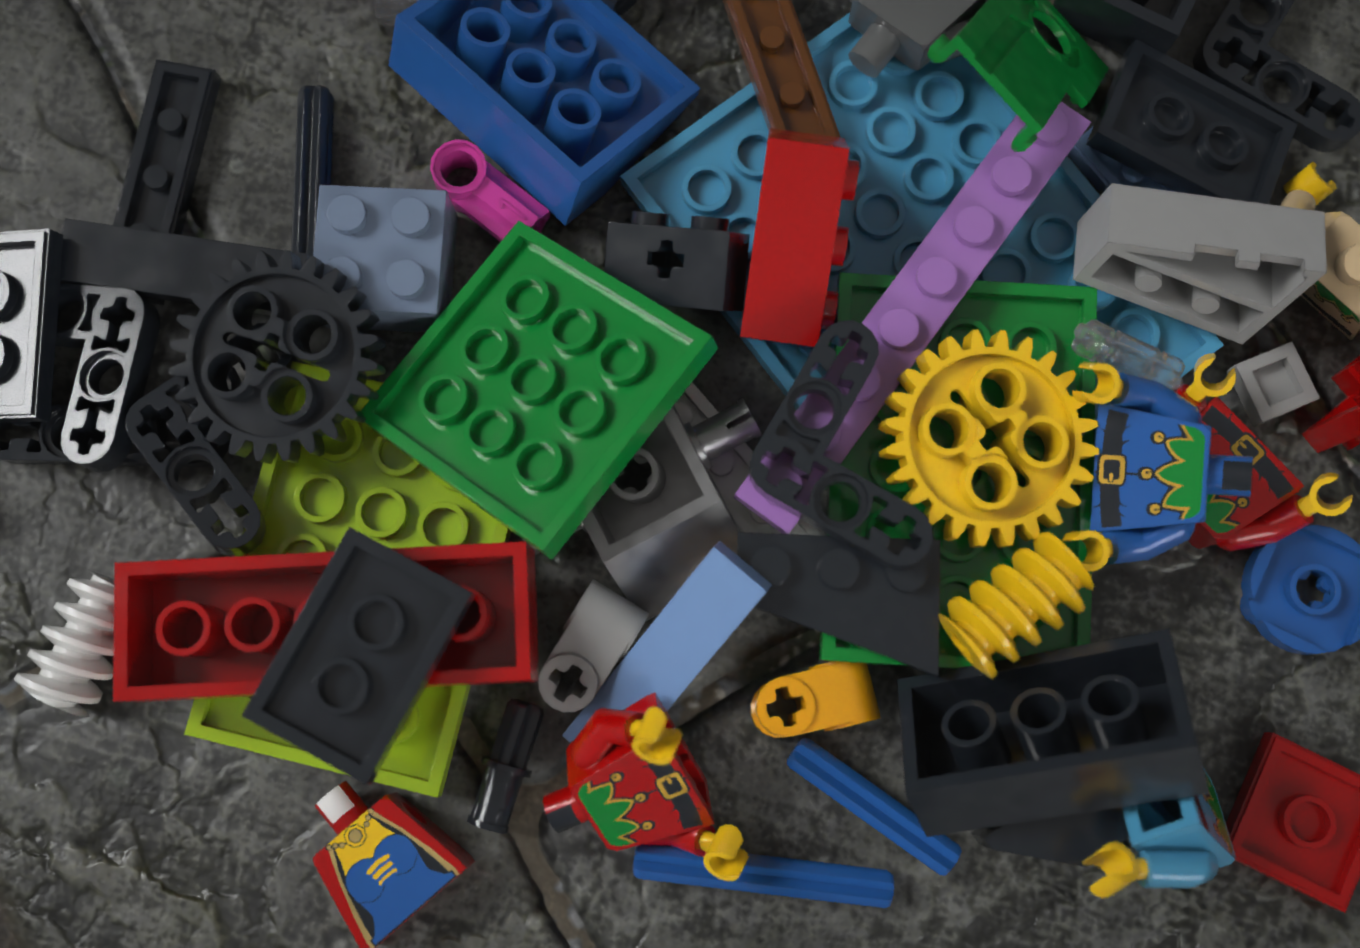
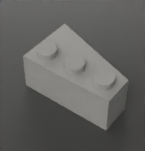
M1111 183L1077 222L1073 280L1240 344H1244L1327 273L1325 212Z

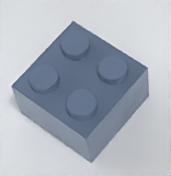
M320 185L313 256L325 263L323 277L334 268L347 276L341 292L355 286L367 296L358 310L369 309L377 314L380 319L368 330L426 332L452 301L458 215L446 190Z

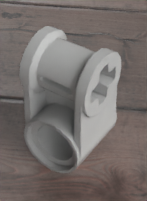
M593 579L562 628L565 631L542 667L538 681L539 691L544 701L552 708L561 712H576L585 708L594 699L616 662L619 663L627 653L649 613ZM571 665H575L582 670L580 678H577L570 685L561 678Z

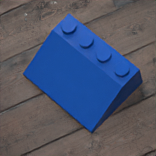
M419 0L396 15L388 66L538 202L550 210L565 226L608 192L620 179V175L625 173L698 96L701 89L602 0Z

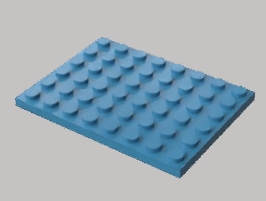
M850 13L807 43L840 137L846 140L850 148L848 159L859 161V173L854 200H841L837 226L849 227L843 267L831 265L827 290L836 292L837 279L840 272L897 276L1017 115L963 55L943 63H932L930 60L920 70H912L893 56L877 77L873 78L862 73L851 63L848 57L849 52L863 36L848 22ZM752 83L620 175L621 185L642 212L670 214L669 227L690 228L691 216H705L730 219V232L750 234L743 311L769 134ZM1068 156L1055 171L976 280L1090 287L1073 280L1077 222L1100 195ZM676 254L679 260L684 263V254ZM1097 289L1096 363H1107L1113 366L1118 373L1122 372L1158 381L1170 387L1191 371L1200 357L1204 354L1214 353L1224 346L1214 333ZM720 311L740 337L743 311ZM821 329L820 337L826 329ZM740 337L785 396L814 347ZM831 343L829 347L834 349V344ZM813 370L810 375L811 377H822L817 370ZM1096 375V386H1095V389H1096V387H1097V385H1098L1097 375ZM809 394L800 397L794 405L796 411ZM1095 404V420L1097 421L1098 404ZM1097 427L1095 428L1094 444L1096 443V429H1097Z

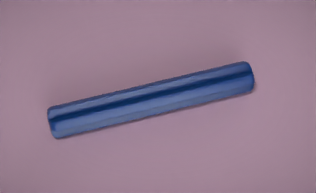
M638 845L634 853L633 874L636 878L643 880L879 908L890 907L894 896L893 874L883 869L748 854L749 858L739 878L734 881H725L715 877L706 869L703 864V857L674 846Z

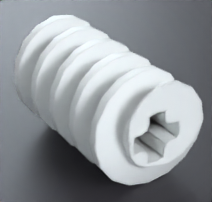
M91 570L90 572L93 574L91 580L69 578L66 583L80 597L78 603L56 602L53 607L67 621L65 627L43 625L40 631L54 644L52 651L30 649L27 656L41 668L39 674L17 673L14 678L34 698L62 711L81 717L90 716L78 703H99L103 694L99 687L90 679L109 680L113 677V666L102 655L113 656L114 579Z

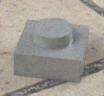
M1293 342L1238 363L1226 370L1228 373L1235 368L1236 379L1234 388L1253 427L1320 399Z

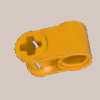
M830 661L809 667L807 671L778 677L761 685L753 694L750 702V716L755 727L763 734L772 738L792 737L824 729L826 732L881 718L868 665L865 663ZM775 690H780L784 700L794 699L797 704V711L788 715V726L784 727L780 717H769L766 705L776 701Z

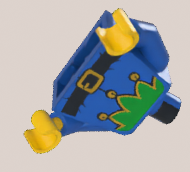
M1083 362L1078 366L1081 369L1094 371L1098 378V385L1092 393L1072 391V394L1080 402L1098 404V427L1096 429L1095 447L1099 449V454L1095 455L1090 530L1066 533L1063 541L1082 540L1087 548V556L1081 563L1087 571L1099 570L1105 564L1112 565L1150 560L1188 541L1195 530L1196 523L1206 521L1208 495L1251 497L1253 456L1210 454L1212 427L1202 424V416L1197 406L1161 382L1122 372L1118 373L1113 366L1107 363Z

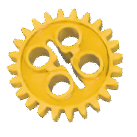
M973 330L964 337L962 348L952 336H949L938 344L939 357L926 349L915 358L921 373L907 368L899 374L897 379L908 394L892 392L885 398L884 403L899 413V415L879 423L878 429L880 431L896 436V443L879 451V457L898 460L900 468L893 472L886 481L888 484L907 482L910 490L902 500L911 505L921 502L926 506L923 514L927 516L931 525L941 518L944 519L943 539L946 541L958 539L965 528L968 530V540L972 548L985 546L990 532L998 548L1013 545L1015 531L1024 541L1036 539L1040 534L1038 521L1047 528L1058 526L1063 522L1056 505L1068 509L1079 506L1081 503L1080 498L1070 485H1082L1093 480L1094 476L1081 467L1079 462L1099 454L1097 447L1082 442V434L1098 427V421L1078 417L1077 409L1084 406L1087 402L1078 401L1074 396H1070L1066 390L1076 376L1075 371L1071 370L1056 377L1050 370L1055 362L1057 353L1052 350L1038 360L1031 358L1033 339L1030 337L1025 338L1010 350L1005 330H1000L991 336L987 347L979 330ZM983 378L994 380L1000 385L1004 394L1002 408L991 406L984 399L981 393ZM952 391L960 395L961 405L951 400L950 393ZM932 417L944 419L951 425L954 431V442L950 449L940 447L933 441L929 431ZM990 428L997 438L990 444L991 449L986 450L982 447L979 440L986 434L985 430ZM1026 430L1035 432L1044 443L1045 453L1041 462L1031 458L1024 448L1023 437ZM976 469L985 471L991 476L995 484V494L990 503L982 501L972 489L971 479ZM1016 473L1022 474L1025 478L1026 485L1024 487L1018 485Z

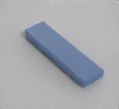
M719 541L604 682L594 699L580 712L562 736L571 743L596 710L600 708L624 710L656 692L664 708L668 711L772 584L724 543Z

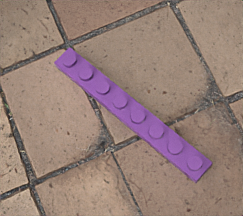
M1060 102L1045 127L1036 134L1038 136L1037 140L1027 150L1014 152L1011 149L1012 141L1018 131L1026 125L1018 115L1015 116L862 322L873 332L877 339L879 355L871 374L824 456L838 464L842 463L885 404V398L894 392L900 384L897 379L899 374L907 368L911 369L916 362L915 358L931 342L1086 131L1091 121L1063 102ZM850 339L835 358L826 378L821 377V379L834 384L844 395H847L850 389L837 386V383L846 366L851 361L858 362L861 365L864 363L856 355L859 344ZM815 393L809 394L794 413L797 420L803 426L811 429L826 426L833 416L829 401ZM782 452L777 460L765 457L761 463L769 469L767 481L778 486L783 478H788L803 486V489L795 499L807 505L814 484L824 473L812 467L811 474L808 480L791 470L793 457L789 454ZM749 475L734 494V498L782 534H789L800 520L799 517L761 496L754 489Z

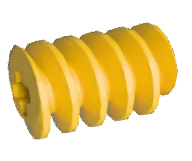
M1041 532L1034 539V551L1028 548L1018 549L1012 556L1013 568L1006 564L995 566L990 573L992 585L982 580L972 583L969 588L972 603L963 597L955 596L948 603L951 620L940 613L938 614L939 621L945 632L962 655L980 672L991 679L998 676L991 656L996 651L1013 663L1020 659L1013 641L1016 636L1019 635L1035 647L1041 644L1042 640L1035 625V622L1039 619L1057 631L1063 627L1064 623L1057 609L1059 604L1063 603L1077 614L1085 611L1086 607L1078 590L1082 587L1093 590L1092 578L1070 548L1050 532Z

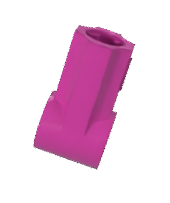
M455 139L442 144L433 154L430 171L436 189L447 191L456 212H462L499 242L504 239L518 221L541 234L543 227L550 218V210L488 163L477 145L467 140ZM457 168H470L477 173L471 183L462 187L453 186L446 182L449 173Z

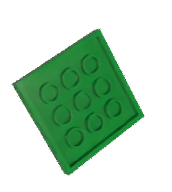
M518 221L376 391L379 394L378 400H369L361 412L366 418L364 423L369 428L552 560L714 355L718 347L713 337Z

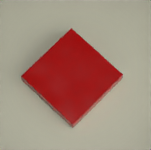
M1264 732L1226 822L1236 856L1235 861L1334 910L1346 913L1360 878V774L1273 732Z

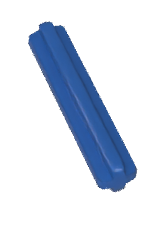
M803 738L796 744L786 762L790 769L939 875L945 876L953 869L962 852L959 844L944 834L926 837L914 812L811 739Z

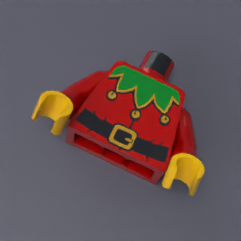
M1209 353L1200 357L1194 366V382L1191 385L1182 384L1175 392L1197 406L1202 416V424L1212 427L1210 454L1253 456L1251 497L1208 495L1206 521L1196 523L1195 530L1188 542L1197 549L1215 544L1227 551L1260 547L1276 543L1313 523L1314 514L1317 512L1325 516H1336L1344 513L1350 507L1353 495L1344 498L1337 504L1325 503L1318 495V489L1338 479L1339 474L1330 472L1322 474L1314 480L1307 496L1302 498L1300 495H1297L1296 493L1304 487L1300 480L1218 397L1225 395L1234 386L1236 379L1235 368L1229 371L1226 378L1221 382L1209 383L1204 380L1201 374L1215 360L1216 354ZM1206 396L1213 397L1212 399H1210V400H1208V401H1206V399H1205Z
M656 692L645 696L624 710L609 708L596 710L566 749L568 786L543 796L546 816L557 833L589 821L607 849L620 851L638 845L674 846L703 857V864L706 869L715 877L725 881L738 879L749 858L748 853L744 849H740L743 837L737 827L731 824L719 827L715 834V829L712 825L715 823L707 779L682 738L683 733L674 725Z

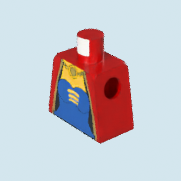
M346 780L328 792L314 806L338 836L313 857V862L359 948H376L475 862L465 849L397 792L385 795L372 807L368 808Z

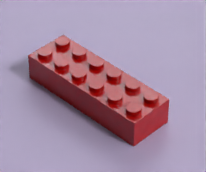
M526 541L390 548L476 594L426 687L539 682L535 550ZM335 551L114 563L113 702H157L252 697Z

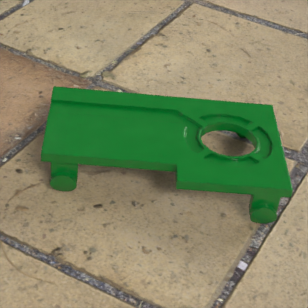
M987 0L951 40L944 33L938 37L930 46L927 55L932 63H941L958 49L1026 125L1018 131L1012 141L1011 149L1014 152L1027 150L1037 140L1038 136L1036 134L1045 127L1066 93L1071 97L1070 102L1072 104H1077L1081 109L1085 107L1109 70L1108 66L1049 0ZM1032 17L1043 22L1053 32L1060 42L1064 54L1052 48L1038 32Z

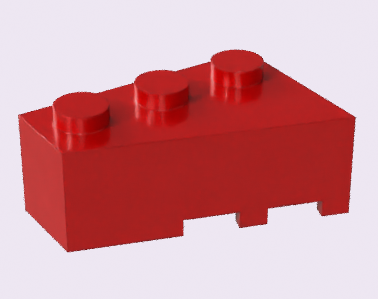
M769 128L740 337L815 347L820 338L821 329H827L830 325L834 324L838 292L827 290L831 265L843 267L849 227L837 226L841 200H854L859 173V161L848 159L850 148L844 138Z

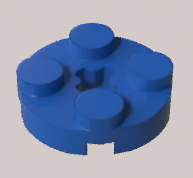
M1310 525L1276 543L1266 544L1254 549L1243 570L1241 582L1243 595L1240 600V609L1244 618L1249 623L1255 625L1259 633L1266 640L1280 649L1301 655L1337 651L1343 646L1351 645L1360 640V545L1354 539L1334 528ZM1311 573L1317 577L1315 587L1320 592H1323L1324 596L1321 602L1311 601L1305 605L1300 600V593L1297 592L1296 585L1298 580L1307 579Z

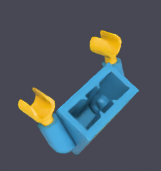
M1205 769L1204 774L1209 790L1208 794L1122 807L1131 845L1138 853L1135 857L1125 845L1118 842H1110L1082 862L1083 865L1098 866L1107 875L1089 887L1095 896L1109 898L1134 880H1137L1144 888L1196 887L1212 880L1219 868L1230 865L1235 861V852L1217 793Z

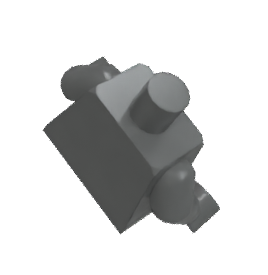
M848 0L852 4L848 22L863 35L849 52L848 57L858 70L873 78L881 73L893 56L912 70H920L930 61L927 57L928 51L936 39L944 33L951 40L987 0ZM957 49L944 62L962 56V54Z

